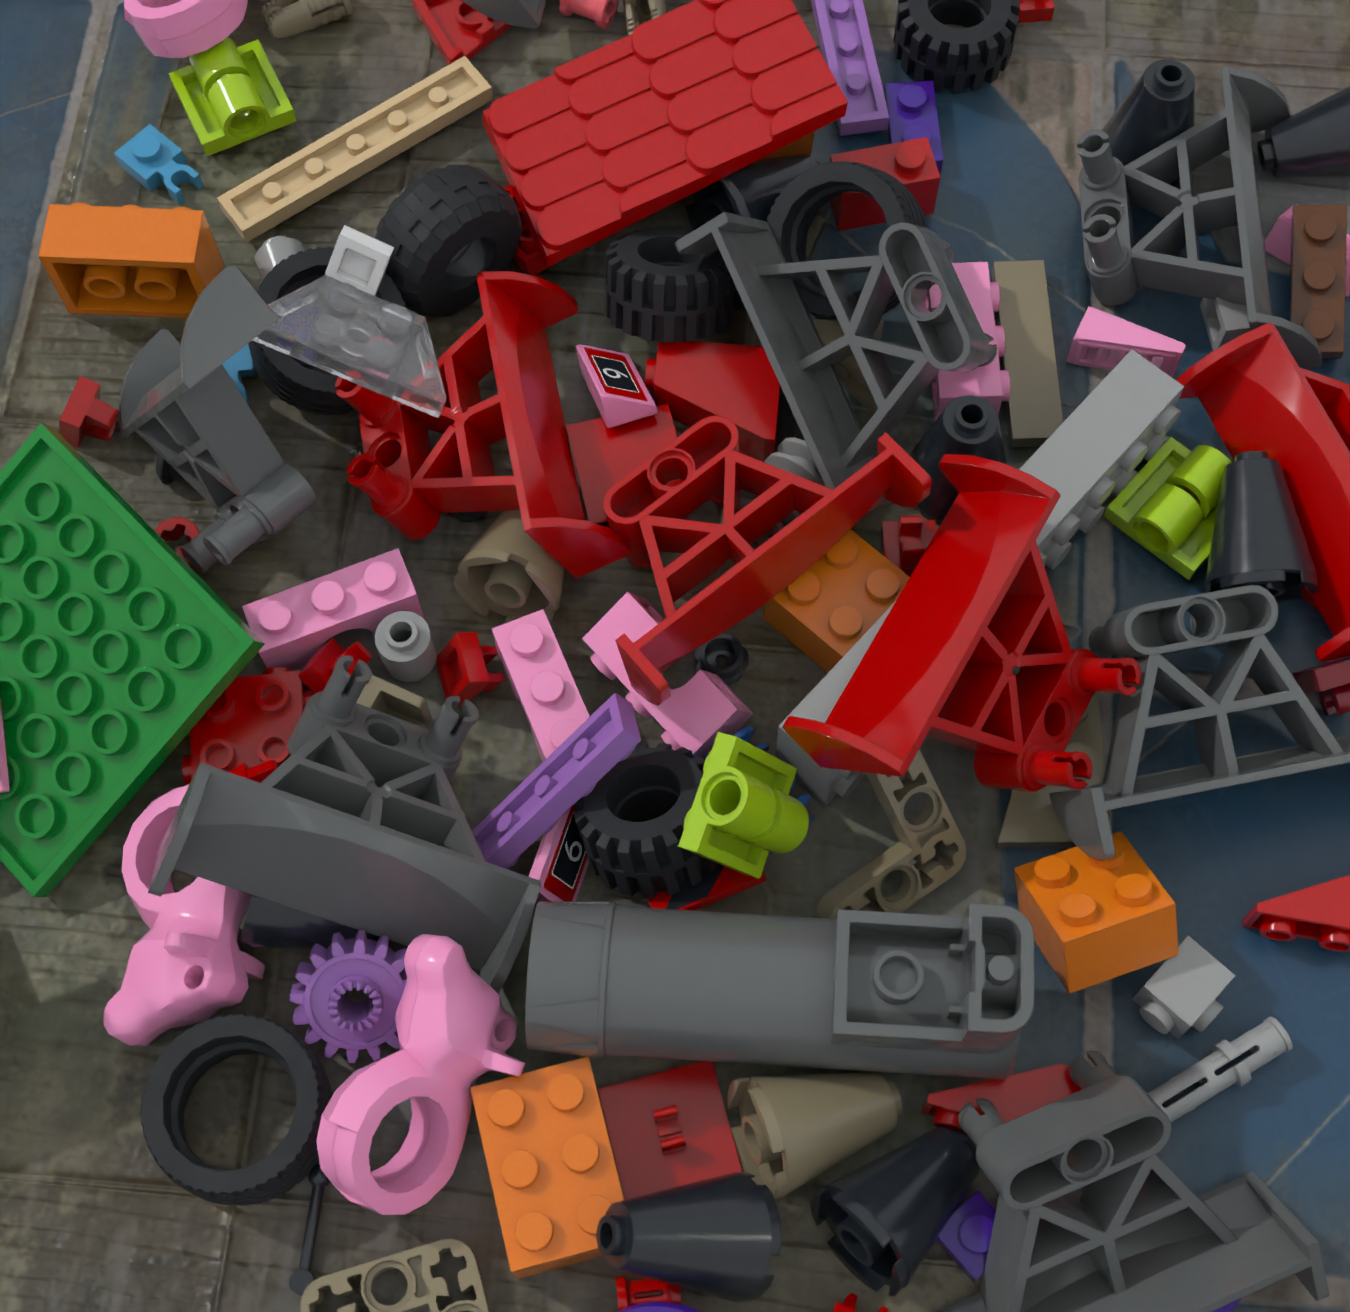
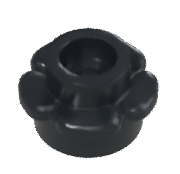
M727 633L720 634L697 648L695 652V659L698 661L696 665L697 672L704 670L716 674L726 685L738 681L741 678V671L745 670L748 666L749 657L747 650L742 647L737 638ZM724 657L727 661L725 664H718L716 659Z

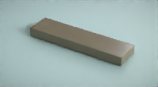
M1044 260L994 261L991 271L992 282H998L1000 290L999 311L996 313L997 326L1002 325L1005 333V351L1003 357H1001L1002 370H1008L1010 376L1009 401H1005L1010 448L1040 447L1063 423Z

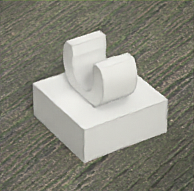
M344 225L323 278L373 300L394 247Z

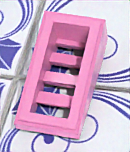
M1088 306L1073 338L1066 362L1112 371L1133 349L1173 378L1186 345L1165 335Z

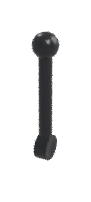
M320 1164L313 1166L309 1172V1181L313 1187L299 1269L291 1275L289 1280L291 1290L299 1295H303L304 1290L309 1284L316 1280L314 1274L310 1271L324 1187L331 1182L321 1170Z

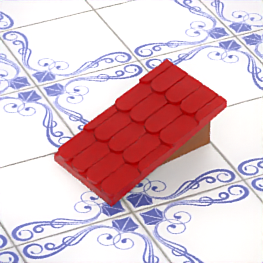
M694 0L640 24L635 28L633 34L554 68L553 75L495 100L490 108L483 111V125L546 268L759 159L799 154L811 156L815 131L844 117L848 101L841 88L837 86V81L822 54L817 50V45L802 18L797 14V9L792 0Z

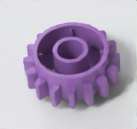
M358 930L355 938L345 940L340 932L333 934L332 944L327 949L317 943L312 947L310 953L312 964L307 962L299 963L295 978L300 983L292 985L290 1002L300 1005L295 1008L292 1020L294 1025L310 1024L304 1040L308 1045L317 1042L321 1038L326 1041L325 1057L331 1058L338 1048L347 1049L348 1062L355 1063L359 1050L367 1049L369 1055L375 1061L380 1059L381 1044L383 1042L388 1043L395 1049L400 1047L395 1016L407 981L404 966L406 949L394 952L388 947V936L383 935L378 941L367 939L365 930ZM353 988H356L357 991L363 989L365 994L369 993L370 998L363 1002H353L343 994L347 990L353 991Z

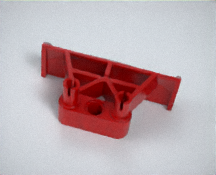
M483 271L477 274L476 277L484 315L400 395L391 389L378 388L359 368H349L337 378L335 388L338 391H336V394L358 411L364 452L350 462L346 472L350 477L347 479L352 485L358 487L370 497L373 511L407 539L417 540L430 534L438 524L440 513L520 510L524 532L575 578L631 554L628 540L612 529L586 521L584 518L546 328L578 313L576 300L560 286L534 275L512 271ZM494 368L498 394L482 401L478 382ZM428 430L443 434L432 451ZM507 437L514 476H495L490 445Z
M1267 323L1238 336L1189 367L1176 379L1177 382L1184 386L1179 399L1199 398L1234 462L1235 455L1239 453L1265 451L1268 453L1269 458L1278 460L1281 463L1319 577L1318 592L1312 594L1308 588L1307 590L1334 636L1317 648L1314 654L1319 662L1349 657L1350 384L1300 368L1274 324Z
M710 416L698 421L614 484L606 492L603 500L604 512L610 529L629 541L631 554L626 557L628 562L638 568L652 566L666 616L662 622L634 643L625 633L615 640L632 688L648 702L657 706L671 696L669 684L661 675L662 672L680 658L719 636L767 603L827 553L861 518L883 501L888 500L901 507H915L930 495L932 485L930 475L885 433L877 439L878 456L835 489H830L742 454L738 429L729 419L721 416ZM672 480H684L677 486H665ZM741 489L758 495L757 498L740 510ZM709 499L716 504L724 505L723 524L684 520V518ZM794 510L802 513L754 550L750 546L752 542ZM660 551L682 554L663 568ZM729 558L733 560L735 565L675 611L673 604L675 601L724 565Z
M945 454L938 466L958 490L959 494L826 722L788 716L782 728L822 768L904 777L925 737L930 736L976 751L974 755L975 776L985 787L1037 792L1047 785L1082 790L1088 783L1085 780L1074 779L1073 777L1091 779L1093 769L1091 759L1085 752H1064L1093 695L1096 692L1120 693L1121 695L1134 694L1137 689L1132 685L1124 684L1140 685V666L1133 658H1098L1088 649L1070 648L1036 543L1037 537L1061 496L1059 492L1034 476L1004 463L973 455ZM1022 666L1016 676L1012 672V667Z

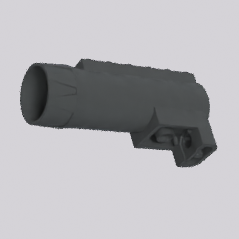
M539 901L533 919L527 970L525 1007L528 1050L606 1058L607 1056L647 1057L1005 1080L1014 1071L1019 1049L1020 1032L1030 1019L1034 1008V933L1030 922L1020 911L1010 906L969 903L963 917L838 909L836 919L647 908L621 905L616 902Z

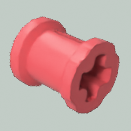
M560 0L559 11L566 16H571L575 13L594 20L598 28L606 30L614 20L619 0Z

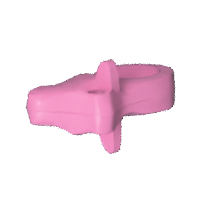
M124 0L125 20L133 25L146 48L155 56L185 58L206 51L226 39L243 21L248 0Z
M189 785L173 789L153 800L133 823L123 846L122 874L126 889L140 917L150 930L134 944L121 989L109 1000L104 1009L103 1024L109 1035L130 1046H147L156 1037L169 1029L203 1022L220 1008L234 1006L242 1002L249 987L248 978L261 980L264 975L265 965L253 956L242 952L237 943L239 926L247 912L251 894L197 877L189 886L175 893L171 876L161 897L148 893L160 844Z
M422 934L410 943L404 956L407 981L395 1016L400 1045L399 1051L360 1068L351 1074L335 1090L321 1116L316 1139L321 1170L334 1187L349 1201L382 1215L407 1214L427 1204L447 1184L455 1170L463 1148L473 1101L470 1087L475 1086L478 1077L488 1071L520 1077L526 1064L505 1053L516 1039L517 1021L503 1009L500 995L472 970L466 959L463 947L448 936ZM410 1098L412 1118L404 1143L386 1165L371 1172L369 1153L374 1133L381 1120L395 1105Z

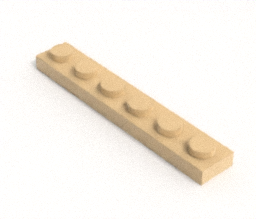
M463 56L217 197L220 208L247 243L492 101V87L468 58Z

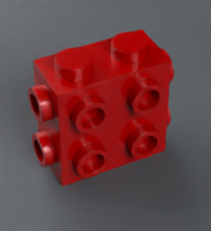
M273 667L264 670L261 675L237 676L186 735L190 736L191 754L184 755L182 759L185 786L190 785L200 762L230 772L244 762L249 768L268 760H275L279 766L291 756L287 749V741L310 697L315 695L298 677L301 670L293 671L290 668Z

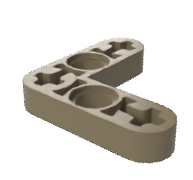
M920 749L904 775L907 778L900 780L899 776L865 772L899 842L829 890L821 898L817 906L816 918L836 919L837 910L844 909L847 906L851 908L850 910L902 913L949 880L962 868L967 851L965 841ZM923 792L926 801L922 813L917 818L906 820L904 816L906 801L913 794ZM940 841L943 843L938 848L940 857L934 861L931 859L936 854L933 846ZM911 859L917 861L913 866L909 863ZM901 870L903 878L899 890L891 896L882 897L880 889L884 877L889 872ZM864 893L874 903L873 907L867 906L870 902L863 896Z
M453 1238L441 1239L322 1276L309 1284L304 1290L300 1301V1312H315V1306L324 1302V1291L331 1289L333 1294L338 1297L356 1294L357 1291L352 1285V1281L361 1278V1295L370 1310L369 1312H415L429 1307L430 1312H491L479 1262L475 1253L464 1242ZM451 1252L457 1260H466L467 1268L460 1270L457 1278L460 1290L464 1295L473 1288L475 1289L476 1300L456 1301L441 1310L440 1299H451L452 1294L449 1283L445 1278H435L434 1269L443 1265L442 1255ZM396 1269L404 1273L408 1288L400 1302L386 1306L377 1301L374 1295V1284L382 1272ZM357 1303L349 1304L339 1308L337 1312H360V1305Z

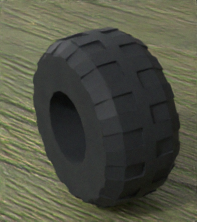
M453 164L428 171L426 175L410 183L406 187L407 189L389 205L388 211L380 219L376 228L377 234L375 239L394 247L385 270L386 274L397 285L406 308L416 312L418 315L437 317L442 314L451 315L473 304L480 297L476 275L483 271H506L520 245L519 237L522 235L520 212L513 198L495 179L479 167Z

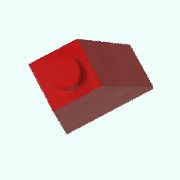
M658 341L656 359L647 358L645 370V386L647 390H654L655 405L668 404L672 419L688 427H692L698 421L710 416H721L729 419L738 429L742 454L765 463L767 457L775 453L780 384L762 346L696 341L674 343Z

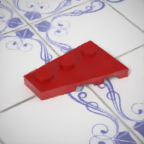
M411 0L413 10L447 65L463 56H466L468 60L472 59L513 26L485 16L461 0Z

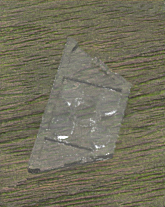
M327 275L268 304V307L279 320L254 338L253 341L439 418L447 398L425 317Z

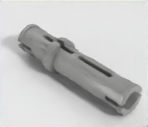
M1270 1016L1263 1023L1233 1041L1228 1042L1222 1039L1212 1046V1054L1178 1075L1171 1077L1165 1083L1148 1092V1094L1167 1114L1172 1123L1234 1084L1237 1087H1242L1250 1082L1252 1072L1283 1052L1290 1051L1293 1048L1292 1041L1284 1027L1275 1018ZM1247 1050L1251 1052V1054L1246 1058L1227 1068L1220 1074L1215 1075L1216 1069L1225 1065L1229 1061L1235 1059ZM1195 1082H1199V1087L1165 1108L1162 1106V1103Z

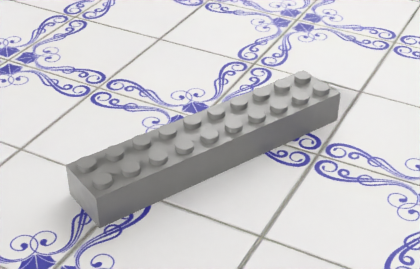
M1133 349L1019 469L1053 487L1061 495L1036 539L1044 567L1047 565L1052 570L1055 569L1072 548L1073 544L1069 540L1080 529L1086 534L1094 527L1105 511V507L1102 504L1111 494L1117 497L1138 474L1134 469L1143 459L1149 461L1168 441L1170 437L1166 433L1181 414V410L1176 405L1184 386ZM894 603L788 716L826 722ZM787 716L778 726L775 757L797 768L795 779L798 781L797 784L824 807L837 794L843 799L846 798L860 783L865 772L819 767L782 728L788 718Z

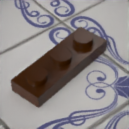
M1294 205L1291 225L1289 321L1302 326L1316 339L1322 358L1341 359L1344 353L1347 205Z

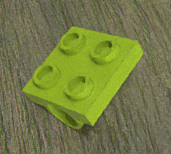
M227 37L210 49L189 56L191 65L168 73L206 156L297 122L294 110L259 39L236 47L233 40Z
M1170 437L1108 505L1103 517L1187 580H1190L1209 559L1224 467L1232 462L1225 454L1211 446L1199 445L1190 451Z
M718 732L712 750L705 759L703 776L692 808L685 817L684 831L678 847L739 873L760 879L769 851L777 854L790 852L801 844L807 834L809 826L808 812L799 800L789 795L797 768L736 736Z

